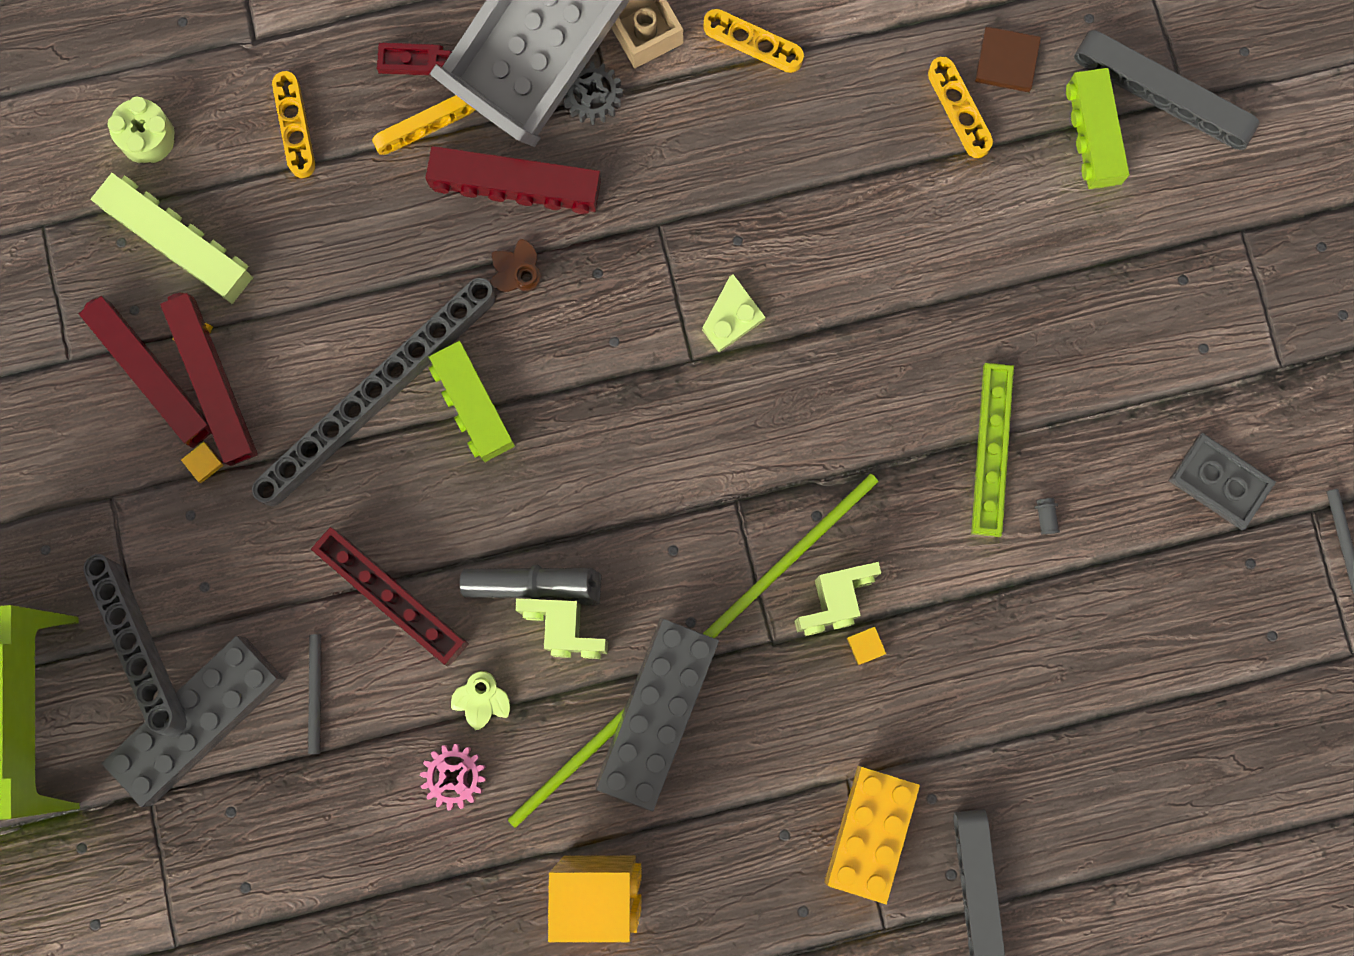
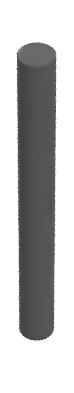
M1333 489L1326 492L1354 596V546L1339 489Z
M313 634L309 635L308 754H320L321 635Z

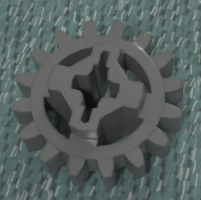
M590 62L589 68H583L564 96L566 98L564 106L565 108H571L570 115L572 117L579 114L581 123L586 118H590L591 125L595 124L596 118H600L604 123L606 122V114L612 117L615 116L613 107H621V100L619 99L623 97V89L619 88L621 80L620 78H615V71L613 69L606 72L605 64L602 63L598 69L595 68L594 62ZM604 81L609 85L611 93L607 88H604ZM574 94L577 95V98L581 99V105L575 100Z

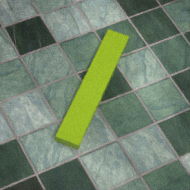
M985 363L983 365L971 534L1002 536L1014 365Z

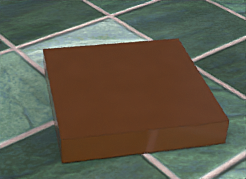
M986 26L975 82L1030 93L1041 37Z

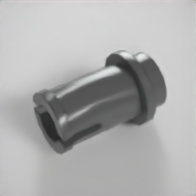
M1054 498L1036 500L1037 506L1034 507L1038 509L1041 535L1060 533L1055 508L1058 507V503H1055Z

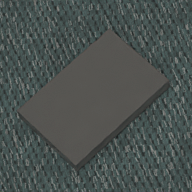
M1204 433L1198 435L1168 480L1241 530L1247 528L1276 481Z

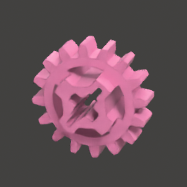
M454 744L452 751L449 750L447 745L442 746V754L432 751L431 755L434 760L424 761L423 764L428 767V771L420 773V776L427 778V782L421 785V788L430 789L431 792L426 798L429 800L436 797L437 807H441L446 802L447 810H453L455 803L462 809L465 808L466 799L470 803L476 801L473 795L474 792L480 794L483 792V789L478 784L487 780L486 777L480 776V771L486 767L485 765H477L476 762L480 758L479 754L472 757L469 756L470 747H466L461 752L459 744ZM447 757H460L464 761L459 764H452L447 760ZM437 768L440 773L439 781L435 784L434 773ZM463 768L457 776L458 784L456 782L445 784L450 777L449 770L454 772ZM470 770L473 773L471 786L467 783V776ZM447 790H455L457 794H460V797H448L443 793Z

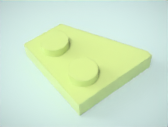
M731 275L702 327V331L720 353L765 321L766 317L736 277Z

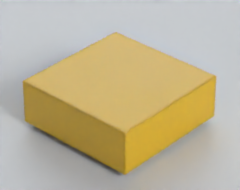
M205 442L181 459L199 483L204 482L224 466Z
M875 627L847 638L858 665L886 654Z

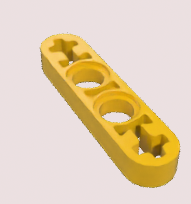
M712 9L705 14L703 28L709 37L785 72L792 73L801 68L804 53L797 44L720 9ZM716 19L721 20L720 25H717L715 28L711 27V22H715ZM728 24H731L728 35H726L725 28L728 29ZM738 29H743L747 31L749 37L744 41H738L733 37V33ZM762 41H770L774 48L772 51L765 53L759 50L758 44ZM778 47H781V53H779V57L776 58L775 56L777 55ZM791 53L795 54V60H792L791 63H788L786 61V56L789 57Z
M938 57L934 59L928 70L929 80L966 152L974 158L986 156L992 147L993 139L959 72L949 58ZM938 67H940L942 70L947 69L945 78L948 83L945 84L944 87H942L945 82L943 74H936V70ZM956 89L961 93V99L956 102L951 101L947 98L946 92ZM963 113L970 114L974 119V123L969 126L961 124L959 115ZM976 128H978V130L975 133L977 140L979 142H985L982 149L980 148V146H973L975 142V136L973 134V131Z
M282 71L274 76L272 87L287 165L296 177L307 178L315 170V159L301 87L295 75L288 71ZM285 81L290 82L288 89L291 97H287L282 88ZM288 106H297L299 109L295 117L287 118L284 116V111ZM295 131H300L304 134L303 140L298 144L289 142L290 135ZM296 152H301V156L307 162L304 164L303 169H299L297 166L299 158Z
M455 95L377 133L373 137L372 142L380 155L389 154L470 115L475 109Z

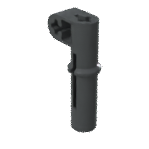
M533 565L531 568L464 569L460 576V591L464 598H531L539 600L542 598H563L567 601H577L580 605L593 606L600 604L602 575L593 568H542L539 565Z

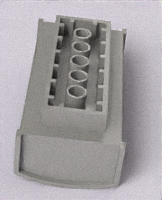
M486 0L444 65L441 67L436 64L430 75L509 135L522 143L535 147L541 139L538 134L630 0Z

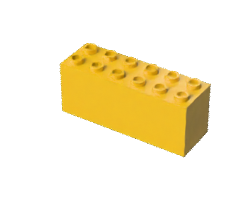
M636 855L563 856L549 872L548 942H630L631 934L637 933L642 904L641 894H638L641 885L642 865L641 863H636Z

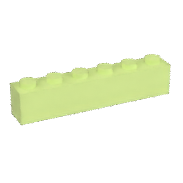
M111 173L92 196L91 200L110 216L233 304L253 279L246 271L249 266L236 256L232 260L224 254L227 250L216 241L212 240L210 243L202 238L205 234L191 223L188 227L180 222L182 217L169 207L166 211L158 206L160 201L147 191L144 195L136 190L139 186L124 175L120 179Z

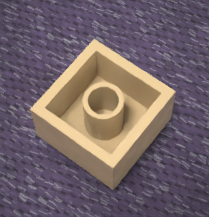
M630 0L611 27L634 69L683 44V28L667 0Z

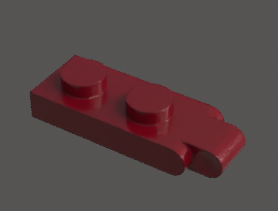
M379 43L377 70L379 74L430 75L436 64L441 67L444 65L452 51L444 50L442 45Z

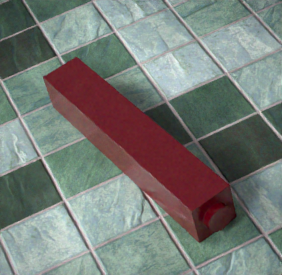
M183 292L169 296L167 298L168 301L160 305L224 464L234 466L258 456L196 299L190 294H184Z
M102 296L87 302L84 309L78 313L183 443L194 448L212 434L205 416L113 304Z

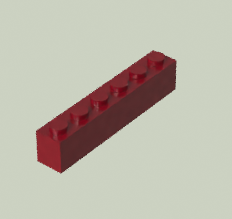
M431 146L425 178L429 187L438 193L446 194L449 191H455L470 198L482 195L488 196L490 200L503 202L505 199L516 200V203L524 206H532L533 203L542 204L551 210H560L563 207L572 209L573 212L578 214H588L589 211L596 212L601 185V176L598 170Z
M329 527L311 548L316 555L442 664L450 666L469 645L468 642L336 529Z

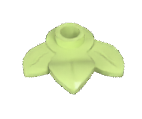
M478 671L469 677L466 685L455 690L451 699V708L458 711L465 710L467 722L475 730H479L488 723L492 714L507 718L510 713V701L507 693L497 687L496 680L490 673ZM482 682L486 685L487 689L479 691L476 688V684Z

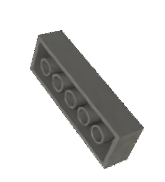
M660 617L595 783L597 791L652 812L654 811L719 640Z
M235 636L176 692L187 720L186 728L179 736L168 737L149 729L145 721L101 764L140 807L153 806L285 679L246 637ZM169 716L166 718L164 726L169 722Z

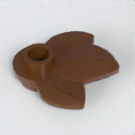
M520 239L517 242L514 253L508 251L492 252V262L498 273L492 277L490 283L496 289L503 292H509L517 288L522 291H531L539 285L541 275L536 267L537 253L526 240ZM524 274L532 276L528 282H524L521 279Z

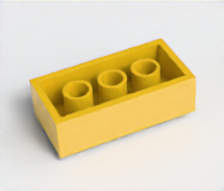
M857 766L824 881L827 886L887 905L919 791V784Z

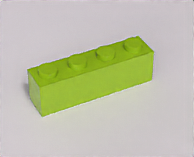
M1103 68L1075 72L1066 85V96L1068 101L1072 102L1071 121L1073 127H1077L1076 147L1078 153L1082 154L1083 158L1081 167L1083 180H1087L1088 189L1122 185L1130 174L1109 69Z
M458 341L429 356L433 365L428 368L436 382L442 381L446 390L441 393L448 407L455 406L459 415L455 416L454 419L461 432L467 430L472 440L467 442L474 457L480 456L484 462H487L515 447L461 342Z

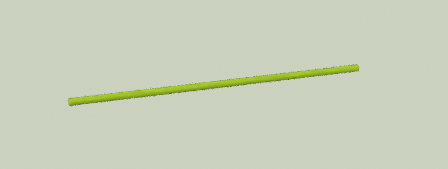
M872 474L868 475L703 634L712 638L717 637L879 482L877 478ZM624 709L508 818V821L514 828L522 823L615 734Z

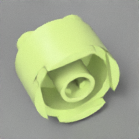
M138 96L133 97L119 105L108 119L107 125L113 141L134 162L155 163L161 161L173 148L174 127L162 109L152 101Z

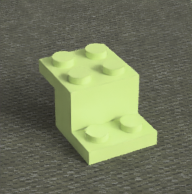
M879 562L819 575L815 580L822 612L798 617L795 620L797 632L804 631L805 636L822 633L825 631L824 626L833 624L835 630L855 624L854 619L861 615L854 589L869 586L875 582V578L881 574Z
M516 598V611L522 614L526 620L544 621V616H546L544 649L551 651V656L571 658V652H580L583 658L601 659V653L608 654V641L606 639L579 638L581 605L577 601Z

